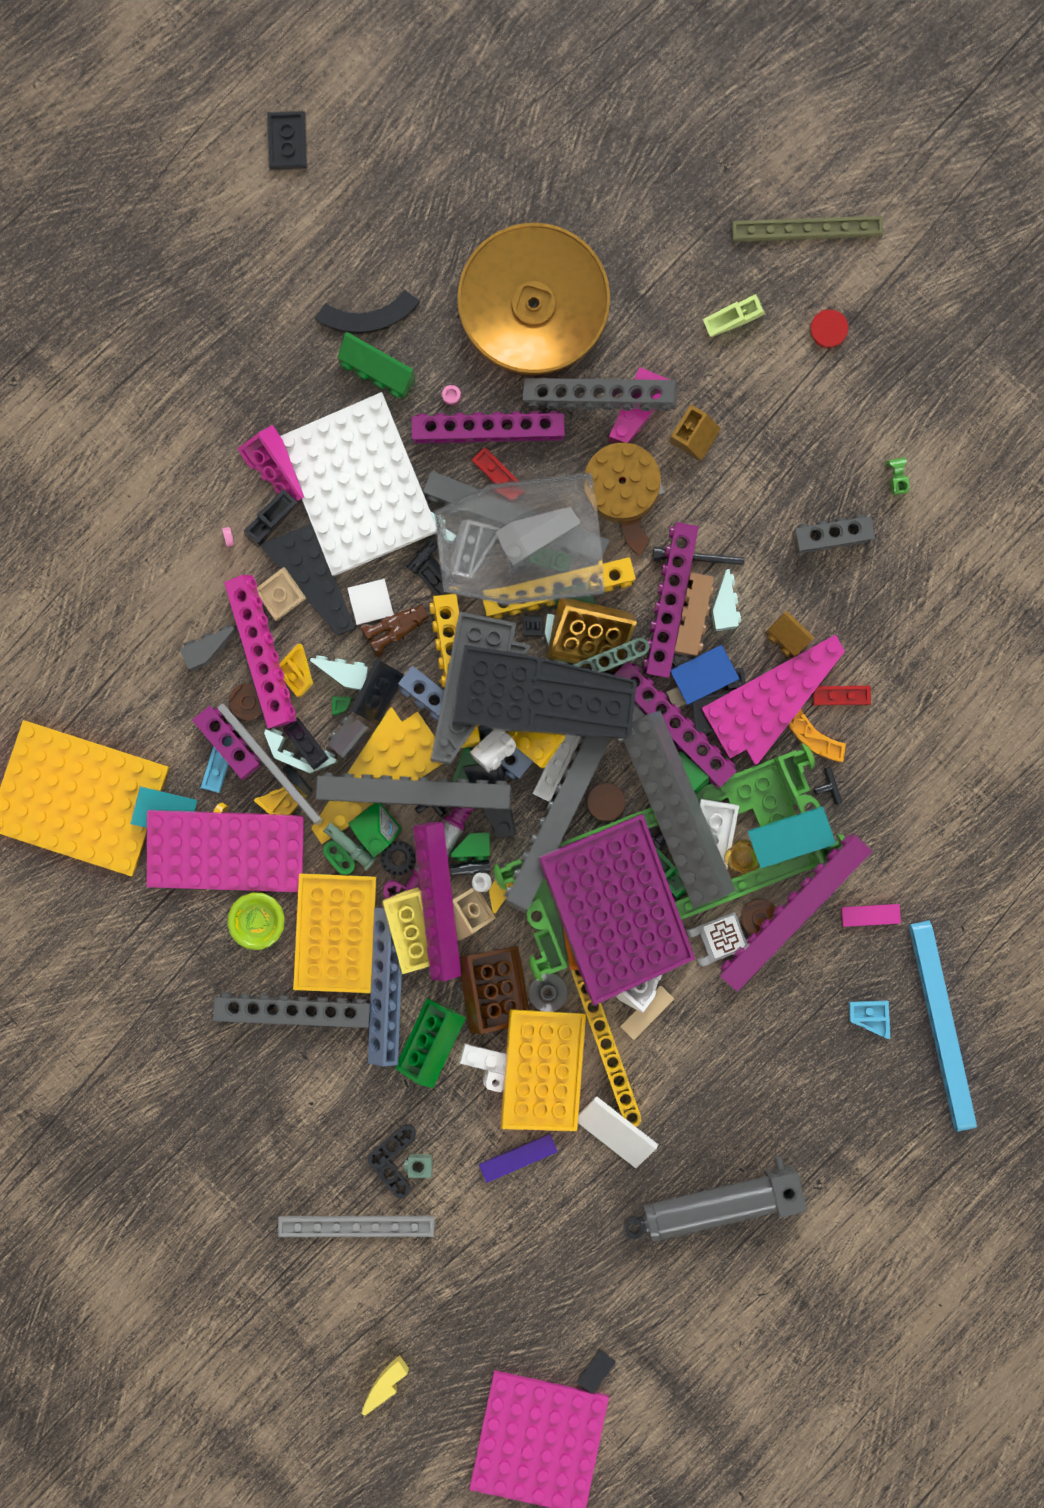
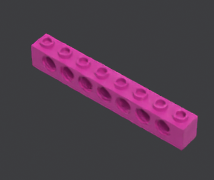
M241 575L224 582L267 728H278L297 721L295 709L290 701V692L284 681V673L279 665V656L273 644V636L269 631L268 619L264 614L263 603L257 591L256 580L253 578V575Z

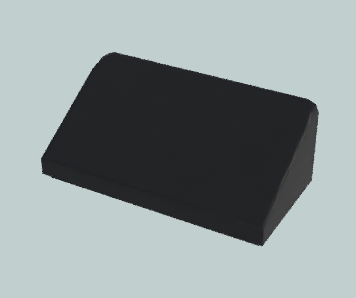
M435 558L428 560L416 572L436 596L449 595L458 587L455 581L449 575H446L447 572Z

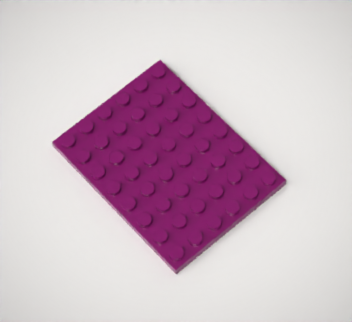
M643 814L538 857L592 1005H597L695 960Z

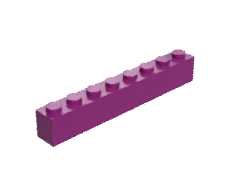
M429 822L413 826L431 980L446 981L461 976L444 822Z

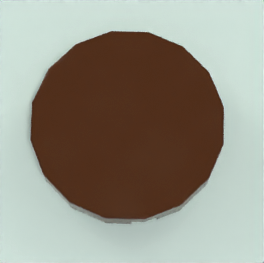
M241 684L232 690L229 696V707L235 717L243 721H253L263 715L255 684Z
M599 784L592 788L588 794V810L598 820H614L624 810V794L614 784Z
M755 899L747 903L742 909L740 916L744 930L750 935L752 933L756 934L761 929L760 925L766 919L770 920L774 916L775 905L763 899Z

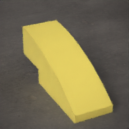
M400 1355L383 1370L373 1384L362 1410L363 1416L394 1395L397 1391L396 1382L408 1374L409 1368Z

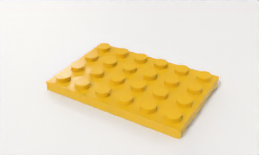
M299 874L293 990L371 993L377 877Z
M510 1010L500 1126L502 1129L577 1131L586 1022L585 1013Z

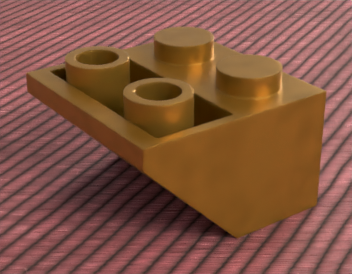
M690 404L672 433L669 442L702 461L721 428L708 414Z

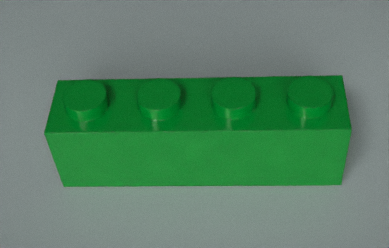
M345 333L337 356L340 366L347 371L351 369L357 372L356 375L363 380H371L372 384L381 390L385 388L391 396L397 399L401 397L405 400L416 381L413 369L352 334Z
M427 998L398 1059V1065H395L394 1069L416 1084L434 1088L466 1017Z

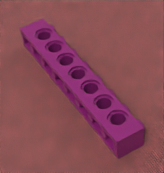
M518 411L511 412V414L493 412L492 415L476 412L473 415L455 413L454 416L437 413L435 416L416 414V416L411 417L413 444L562 441L565 436L564 413H560V411H549L547 414H541L540 411H531L530 414H522V412ZM528 422L531 424V427L525 430L521 427V424ZM542 422H548L550 424V427L548 429H543L540 427V424ZM470 423L474 425V429L467 431L464 429V426ZM486 423H491L493 428L485 430L483 426ZM510 423L512 428L505 430L502 428V425ZM430 424L436 426V429L432 432L426 430ZM448 424L455 425L453 431H447L445 427Z
M680 522L670 526L668 537L671 538L670 545L666 546L665 556L668 558L667 563L663 564L661 575H664L663 583H659L658 586L659 602L656 601L654 606V613L657 614L655 621L652 620L650 632H653L652 639H648V658H644L642 669H645V674L669 678L699 526ZM683 539L686 543L685 548H678L676 540ZM673 558L681 559V567L677 568L673 565ZM671 576H674L678 579L677 586H671L669 584V578ZM667 595L674 597L675 602L673 605L666 604L665 597ZM663 614H668L671 617L669 624H664L661 621ZM661 632L667 635L665 643L658 641L657 636ZM656 651L662 652L664 656L661 662H657L654 659Z
M628 661L614 675L631 680L635 679L639 682V686L636 687L634 704L645 716L656 712V708L659 706L664 707L666 713L662 716L675 747L709 776V781L719 789L737 772L734 769L735 765L729 759L725 760L721 756L722 752L715 745L711 746L707 742V736L701 731L698 732L694 728V723L689 718L685 719L680 714L681 710L675 704L671 705L667 701L668 697L661 690L658 692L653 687L654 683L650 678H644L640 674L641 670L636 664H631ZM644 693H650L653 699L651 701H646L643 699L642 695ZM671 720L678 721L679 728H672L669 722ZM690 734L693 737V741L686 742L683 739V735ZM697 748H704L706 755H698ZM717 761L720 769H712L710 762Z

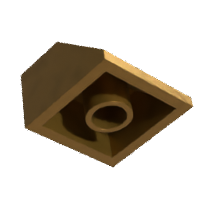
M788 611L783 613L765 631L767 639L772 644L776 643L781 648V653L787 658L789 656L794 658L814 639Z

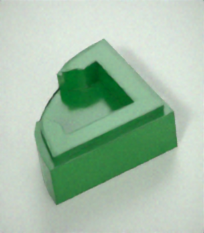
M332 696V716L344 713L350 707L352 697Z

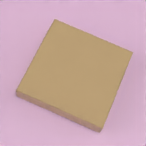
M286 568L280 569L257 587L262 603L275 621L280 620L307 599Z

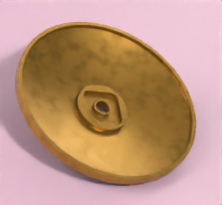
M517 224L491 235L469 257L459 281V316L470 342L477 351L493 364L519 374H549L573 365L583 358L596 344L604 330L609 314V282L601 261L590 246L568 230L550 224ZM531 300H537L539 306L531 308L528 303Z

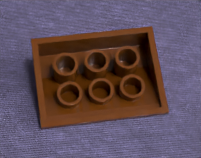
M518 946L459 956L461 982L470 1034H484L508 1028L510 1010H529Z

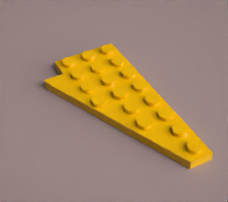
M391 707L347 774H354V778H361L363 774L373 775L374 779H380L381 775L392 776L394 780H399L400 776L411 777V780L418 781L419 777L426 776L443 763L430 761L435 736L417 711L404 721H401ZM329 801L320 814L324 821L320 825L314 823L311 829L321 844H324L331 839L330 836L323 832L330 822L343 831L349 827L348 823L373 803Z

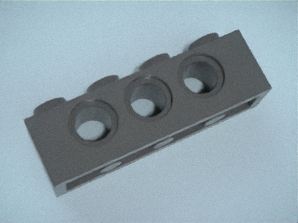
M865 514L854 516V519L846 520V517L835 519V522L828 523L825 520L816 522L814 526H809V524L798 525L793 531L796 554L872 542L875 539L871 516L865 517ZM848 526L854 527L856 534H850ZM830 529H834L837 532L836 538L830 536ZM811 532H815L818 534V541H814L811 539Z

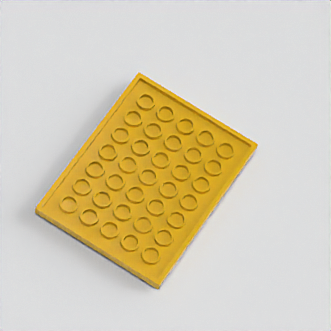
M23 720L0 786V834L125 875L134 876L147 837V828L130 824L139 788L141 786L162 791L170 767Z

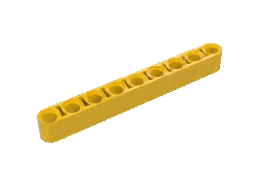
M572 970L575 984L622 1117L626 1119L629 1113L637 1114L636 1120L630 1122L637 1127L641 1122V1115L603 1007L599 1003L596 1011L588 1010L587 1007L591 1001L588 993L581 991V986L584 984L581 975H577ZM598 1020H602L605 1023L604 1028L601 1030L594 1028V1023ZM603 1039L611 1040V1045L608 1048L601 1047L600 1044ZM610 1057H615L618 1060L615 1066L607 1065V1060ZM616 1076L624 1077V1082L620 1085H616L613 1081ZM624 1094L630 1096V1101L627 1103L620 1101V1097Z

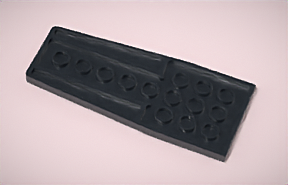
M465 645L453 723L514 732L627 739L631 735L637 683L635 680L522 653Z

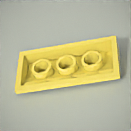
M417 887L383 901L402 974L429 967L421 891Z

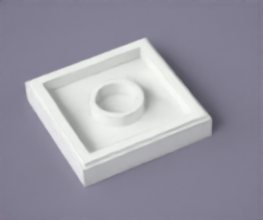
M385 579L348 588L357 626L394 615Z

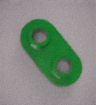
M336 841L327 842L323 848L325 857L340 874L347 875L352 873L356 864L351 859L350 854ZM333 846L337 848L335 854H332L330 851ZM345 861L349 863V868L347 869L343 867V862Z

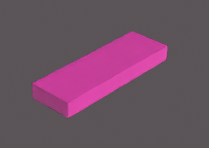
M900 904L841 907L842 926L901 923Z

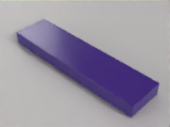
M548 1133L479 1164L486 1183L557 1153L558 1150L551 1134Z

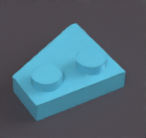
M889 1001L848 1002L850 1022L890 1039Z

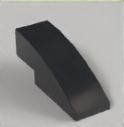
M283 489L257 514V518L244 529V536L258 548L259 544H262L285 520L296 506L297 501Z

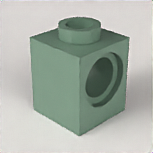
M409 1154L408 1160L404 1162V1172H408V1178H431L433 1154ZM421 1162L424 1168L416 1170L413 1167V1163Z

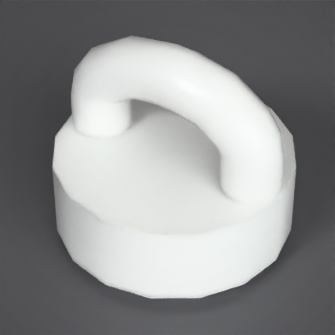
M477 873L472 879L474 890L486 892L490 889L491 878L487 873Z

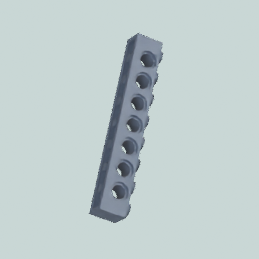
M412 666L398 683L399 692L407 698L409 696L415 700L414 703L422 710L426 708L430 712L429 715L438 721L444 690ZM420 685L425 691L422 694H417L414 692V688ZM436 697L440 703L432 706L429 703V699ZM478 726V732L483 733L485 737L494 730L493 728ZM515 747V751L510 755L515 759V763L508 765L503 759L502 765L507 777L511 780L517 779L519 781L533 761Z
M374 908L368 1064L392 1066L398 1065L402 972L384 908Z

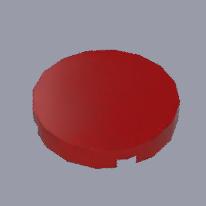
M826 309L819 312L813 318L810 325L811 337H813L817 345L823 348L836 347L845 340L848 333L846 318L836 310Z

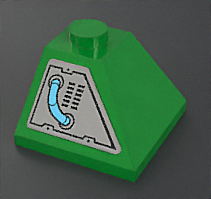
M381 803L371 804L348 823L360 842L373 857L387 848L402 830L401 826Z

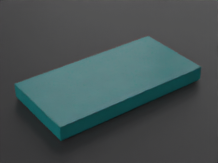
M823 806L748 831L761 868L836 844Z

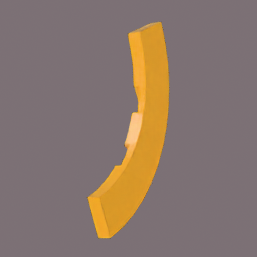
M800 709L788 724L791 732L814 753L842 763L846 743L838 742L822 735L813 727Z

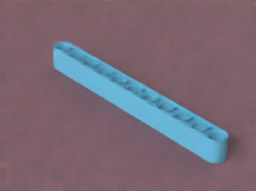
M929 920L910 924L911 940L952 1123L956 1132L977 1127L933 928Z

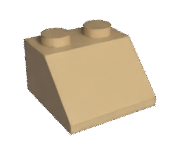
M474 888L453 899L458 941L496 919L481 892H477Z

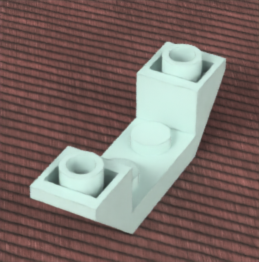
M274 728L271 731L265 730L264 732L275 759L313 774L333 766L339 761L334 758L335 754L325 750L324 752L329 759L314 770L305 758L301 757L298 760L293 758L294 754L289 751L283 750L282 753L280 752L286 739L281 736L283 732Z

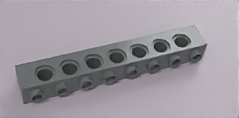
M525 378L523 402L528 408L539 409V407H546L551 410L558 409V407L568 410H575L576 408H584L586 410L602 408L607 411L621 408L624 411H631L633 409L651 411L652 409H659L660 411L668 412L671 409H676L678 397L676 380ZM548 392L545 397H540L542 393ZM566 392L564 397L559 398L561 393ZM580 393H585L583 397L577 398ZM599 393H604L601 398H596ZM618 393L623 394L620 398H615ZM638 393L642 394L638 399L633 398ZM655 394H661L658 399H652Z
M220 993V996L214 997L213 1021L369 1028L370 1002H367V999L360 998L355 999V1002H350L348 998H336V1001H328V997H317V1000H309V996H297V999H290L289 995H278V998H270L268 994H259V997H251V994L241 993L239 997L232 996V993ZM232 1002H236L239 1005L238 1012L231 1010ZM251 1003L258 1005L259 1011L257 1013H253L250 1010ZM270 1004H275L278 1007L277 1014L269 1011ZM289 1005L297 1007L298 1012L296 1015L289 1013ZM308 1006L316 1007L317 1014L314 1016L310 1015L307 1011ZM332 1006L336 1009L335 1016L327 1014L328 1007ZM348 1007L355 1009L356 1015L354 1017L347 1016L346 1009Z

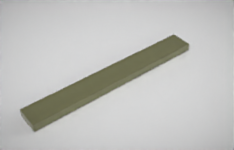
M883 216L732 221L731 223L732 242L883 236Z

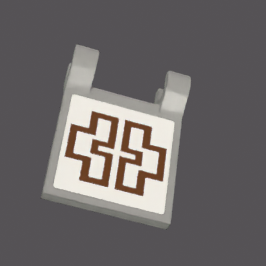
M735 912L686 930L688 937L692 938L700 934L707 952V956L697 959L699 966L702 967L733 955L737 948L740 946L743 948L747 944Z

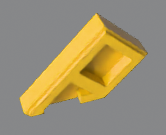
M496 880L489 889L494 914L506 899L504 897L506 890L501 889ZM509 882L506 884L507 888L508 886L513 887L514 885L513 882Z

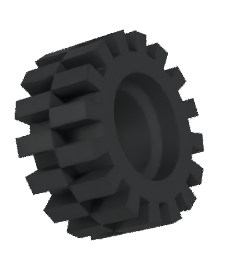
M403 841L391 842L381 852L380 856L381 865L384 867V870L396 876L408 873L416 862L414 849ZM395 851H402L406 856V860L401 866H396L391 861V855Z

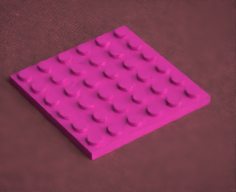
M494 1370L469 1490L550 1508H586L609 1395L597 1392L592 1394L588 1390Z

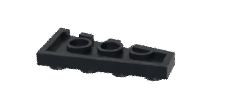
M502 761L497 769H492L490 772H487L480 764L463 767L470 783H476L477 780H486L488 784H496V781H506ZM512 808L511 810L483 809L496 838L510 837L517 834Z

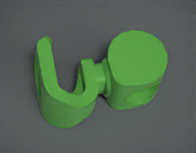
M905 457L885 462L886 467L891 466L894 469L892 472L893 478L890 479L892 495L909 492V478L903 475L907 462Z

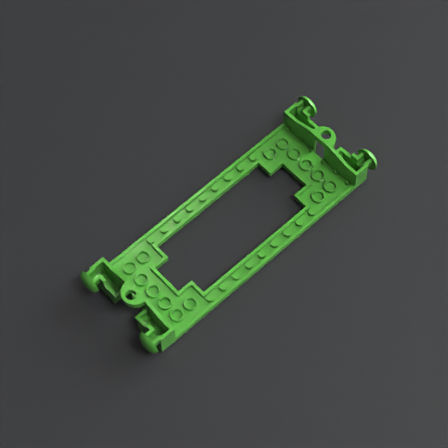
M800 743V751L789 752L736 773L719 789L712 783L708 784L696 797L699 804L700 798L712 801H721L727 798L730 804L739 805L738 814L752 809L759 827L796 815L792 805H797L800 813L806 812L804 807L807 803H812L814 808H819V803L815 798L809 795H800L810 791L803 774V766L807 765L809 770H812L815 765L814 755L806 744ZM652 807L564 841L559 844L558 849L640 814H643L648 829L659 824ZM836 834L837 841L834 845L764 868L760 867L754 849L748 851L755 870L731 879L736 891L693 908L689 896L676 900L675 904L681 920L814 868L819 863L823 864L828 859L827 855L833 849L837 850L842 845L840 842L844 836ZM521 859L506 864L507 867L499 869L498 864L494 866V877L501 889L507 890V883L512 881L513 884L516 880L512 878L517 868L521 870L524 864L521 862ZM545 876L533 898L534 901L531 902L527 910V919L531 926L540 929V931L533 934L542 958L535 960L533 954L529 958L531 972L538 981H543L541 975L546 973L552 974L567 968L568 965L561 920ZM536 910L542 913V919L539 922L531 919L532 912Z

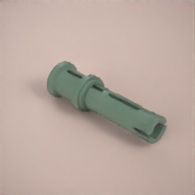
M332 822L323 830L324 833L351 854L352 860L355 859L364 866V870H367L376 860V856H371L364 850L363 845H357L333 825Z

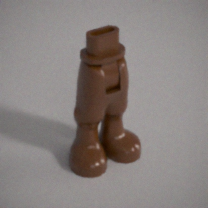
M421 604L416 608L411 607V609L392 616H386L379 624L373 626L364 624L360 628L367 641L372 640L383 631H389L386 635L369 642L376 657L379 658L383 655L386 645L391 642L400 641L402 637L412 632L419 624L422 625V621L428 619L429 616Z

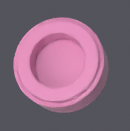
M454 385L446 386L442 391V399L447 405H456L461 399V392Z
M229 527L222 528L226 546H233L231 529Z

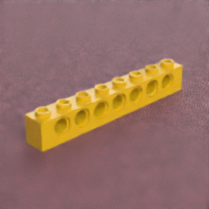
M628 557L481 595L486 616L501 619L503 618L502 615L509 613L510 616L521 614V610L525 609L535 611L540 609L539 606L547 604V607L555 606L552 594L555 593L553 590L555 586H562L566 590L572 588V583L575 581L581 582L582 585L590 583L594 596L597 591L602 590L603 593L613 591L614 587H630L636 578L631 559ZM617 572L620 578L616 581L611 580L609 574ZM597 576L601 579V583L593 585L590 579ZM538 590L545 592L546 596L543 599L536 598L535 593ZM519 595L527 597V601L524 604L517 602L516 598ZM505 599L509 602V605L506 608H500L498 602Z
M456 594L433 596L432 603H429L430 614H434L435 621H432L433 632H437L438 638L435 639L436 651H440L438 666L439 669L443 670V676H441L442 688L445 687L451 657L446 651L452 650L459 616ZM446 613L450 618L443 619L440 615ZM448 631L452 633L453 636L447 638L443 635V633ZM476 726L462 748L474 747L479 744L478 726Z

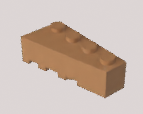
M696 573L689 575L674 650L675 654L696 658L698 653L701 654L703 642H700L701 636L705 635L707 624L704 622L705 617L709 615L710 605L708 603L709 598H712L714 589L712 587L714 577Z

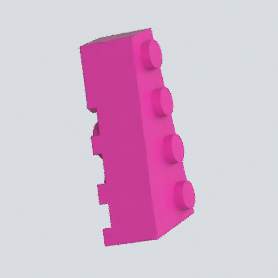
M639 367L634 380H669ZM638 393L633 398L638 399L642 394ZM655 394L652 399H658L661 394ZM621 409L608 442L612 444L630 443L656 409L651 411H642L640 409L624 411Z

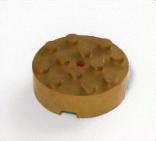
M631 443L610 444L600 449L591 458L586 467L584 490L588 503L595 513L608 521L621 523L643 517L653 508L658 499L661 485L659 467L652 455L638 445Z

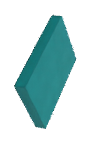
M140 786L130 824L147 828L148 810L195 811L197 800Z

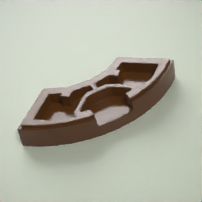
M642 517L632 521L621 522L622 533L627 545L639 556L642 555L650 541L641 529L640 521Z

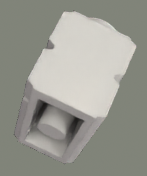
M494 729L470 753L478 764L487 772H490L492 769H497L506 756L508 757L513 754L516 744L513 738L504 730Z

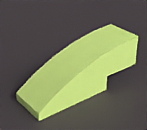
M755 294L739 303L735 302L704 318L703 321L710 337L755 320L765 315L758 296Z

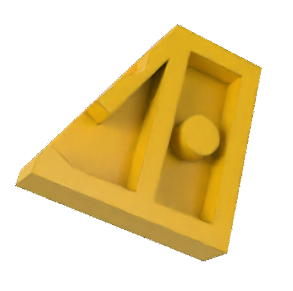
M297 644L279 665L284 673L286 684L297 697H302L313 685L303 645Z
M293 784L303 797L306 798L307 795ZM284 787L254 800L268 814L292 815L299 806Z

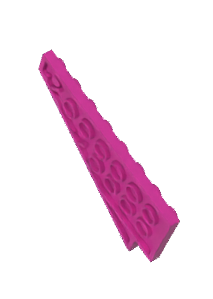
M836 635L701 708L729 759L746 750L754 765L760 762L845 652Z

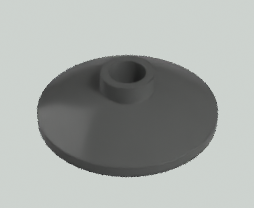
M546 973L541 975L543 981H538L536 978L532 981L529 988V997L532 1004L538 1010L554 1012L560 1009L566 1002L568 995L567 986L559 976ZM547 988L552 990V994L549 996L544 993Z

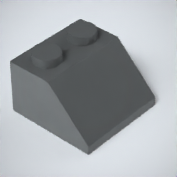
M353 715L350 717L346 716L340 723L342 727L338 732L334 731L328 738L330 742L327 744L347 760L371 731Z

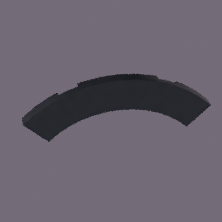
M404 290L389 305L367 313L345 312L325 303L316 315L315 320L334 330L352 334L373 333L389 328L401 319L406 318L419 305L420 300Z

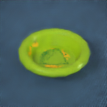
M252 892L241 896L233 903L228 913L227 926L231 937L237 944L246 949L261 950L270 947L280 938L284 930L285 916L282 907L273 897L265 893Z

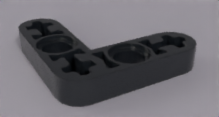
M410 1124L402 1125L374 1148L368 1156L370 1166L394 1196L400 1199L407 1197L410 1192V1184L390 1159L414 1140L416 1130ZM404 1129L406 1131L410 1129L412 1131L410 1134L411 1137H404L402 1139V1142L404 1144L401 1145L400 1140L395 1136L398 1135V1137L400 1138L404 1133ZM389 1141H395L397 1143V1149L395 1151H389L387 1149V1143ZM384 1150L386 1154L380 1158L381 1162H373V1154L378 1156ZM387 1168L395 1172L394 1177L391 1179L384 1176V1170ZM397 1177H399L400 1179L397 1182L400 1186H406L405 1193H403L402 1191L397 1192L398 1185L394 1183V1185L392 1186L390 1183L394 1182L397 1179Z

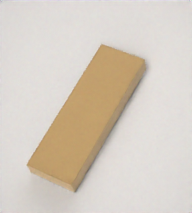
M661 985L656 988L655 997L644 1012L635 1010L620 1025L633 1040L674 1000Z

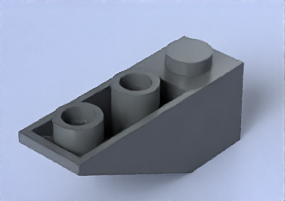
M227 625L220 628V632L215 634L207 633L201 636V640L196 642L195 640H190L184 643V647H181L180 651L188 670L194 671L209 665L235 635L237 629Z

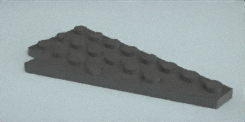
M459 611L430 761L450 765L476 728L473 725L453 723L464 646L470 645L527 654L531 645L513 641L516 623Z

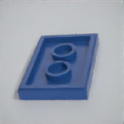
M722 645L670 671L687 705L739 680Z

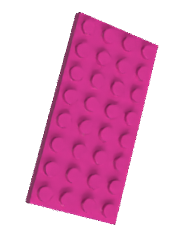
M148 810L147 887L298 892L299 874H303L304 815Z

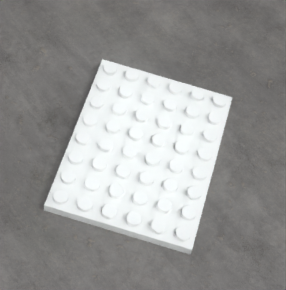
M382 392L280 436L285 444L304 495L302 498L333 576L439 532Z

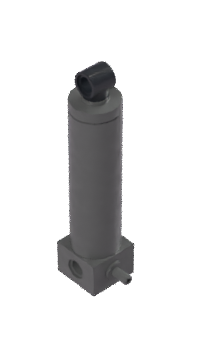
M776 1155L774 1157L776 1168L765 1170L766 1176L644 1205L645 1214L640 1217L636 1215L627 1217L624 1221V1230L630 1239L635 1240L641 1238L643 1234H651L652 1242H657L773 1213H778L781 1218L806 1212L807 1207L797 1170L792 1164L784 1166L782 1156ZM636 1223L639 1225V1228L636 1231H630L629 1226Z

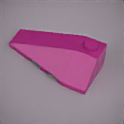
M273 425L257 433L237 448L247 465L252 470L255 468L262 475L261 478L264 481L268 480L278 494L284 489L296 501L304 497L285 444Z

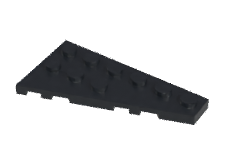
M312 523L259 544L280 569L286 568L309 603L338 636L356 629L337 581L331 574Z

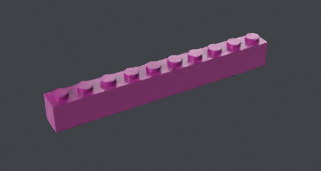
M854 832L851 835L847 834L840 842L842 845L837 850L833 849L827 855L828 859L823 864L819 863L814 868V874L810 878L806 877L800 883L801 887L798 891H792L786 898L787 902L783 906L779 905L773 911L774 916L770 920H764L760 925L761 929L756 934L752 933L746 941L748 943L743 948L741 946L737 948L733 953L734 957L730 961L726 960L721 965L720 977L737 992L872 853L871 848Z

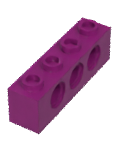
M208 706L192 721L244 781L261 767L258 763L260 758L254 751L250 753L247 750L248 744L242 737L237 738L234 734L236 730L229 722L226 724L221 719L224 716L218 708L213 709L211 706ZM220 723V730L212 732L213 724ZM231 737L233 743L228 747L224 746V740ZM239 752L245 753V758L242 761L236 760V755Z

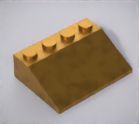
M560 597L554 614L547 658L577 664L630 642L637 621L631 612ZM622 649L618 650L617 657L623 660L626 652ZM600 657V666L607 667L609 665L608 658ZM621 665L613 667L607 671L617 672L620 669Z

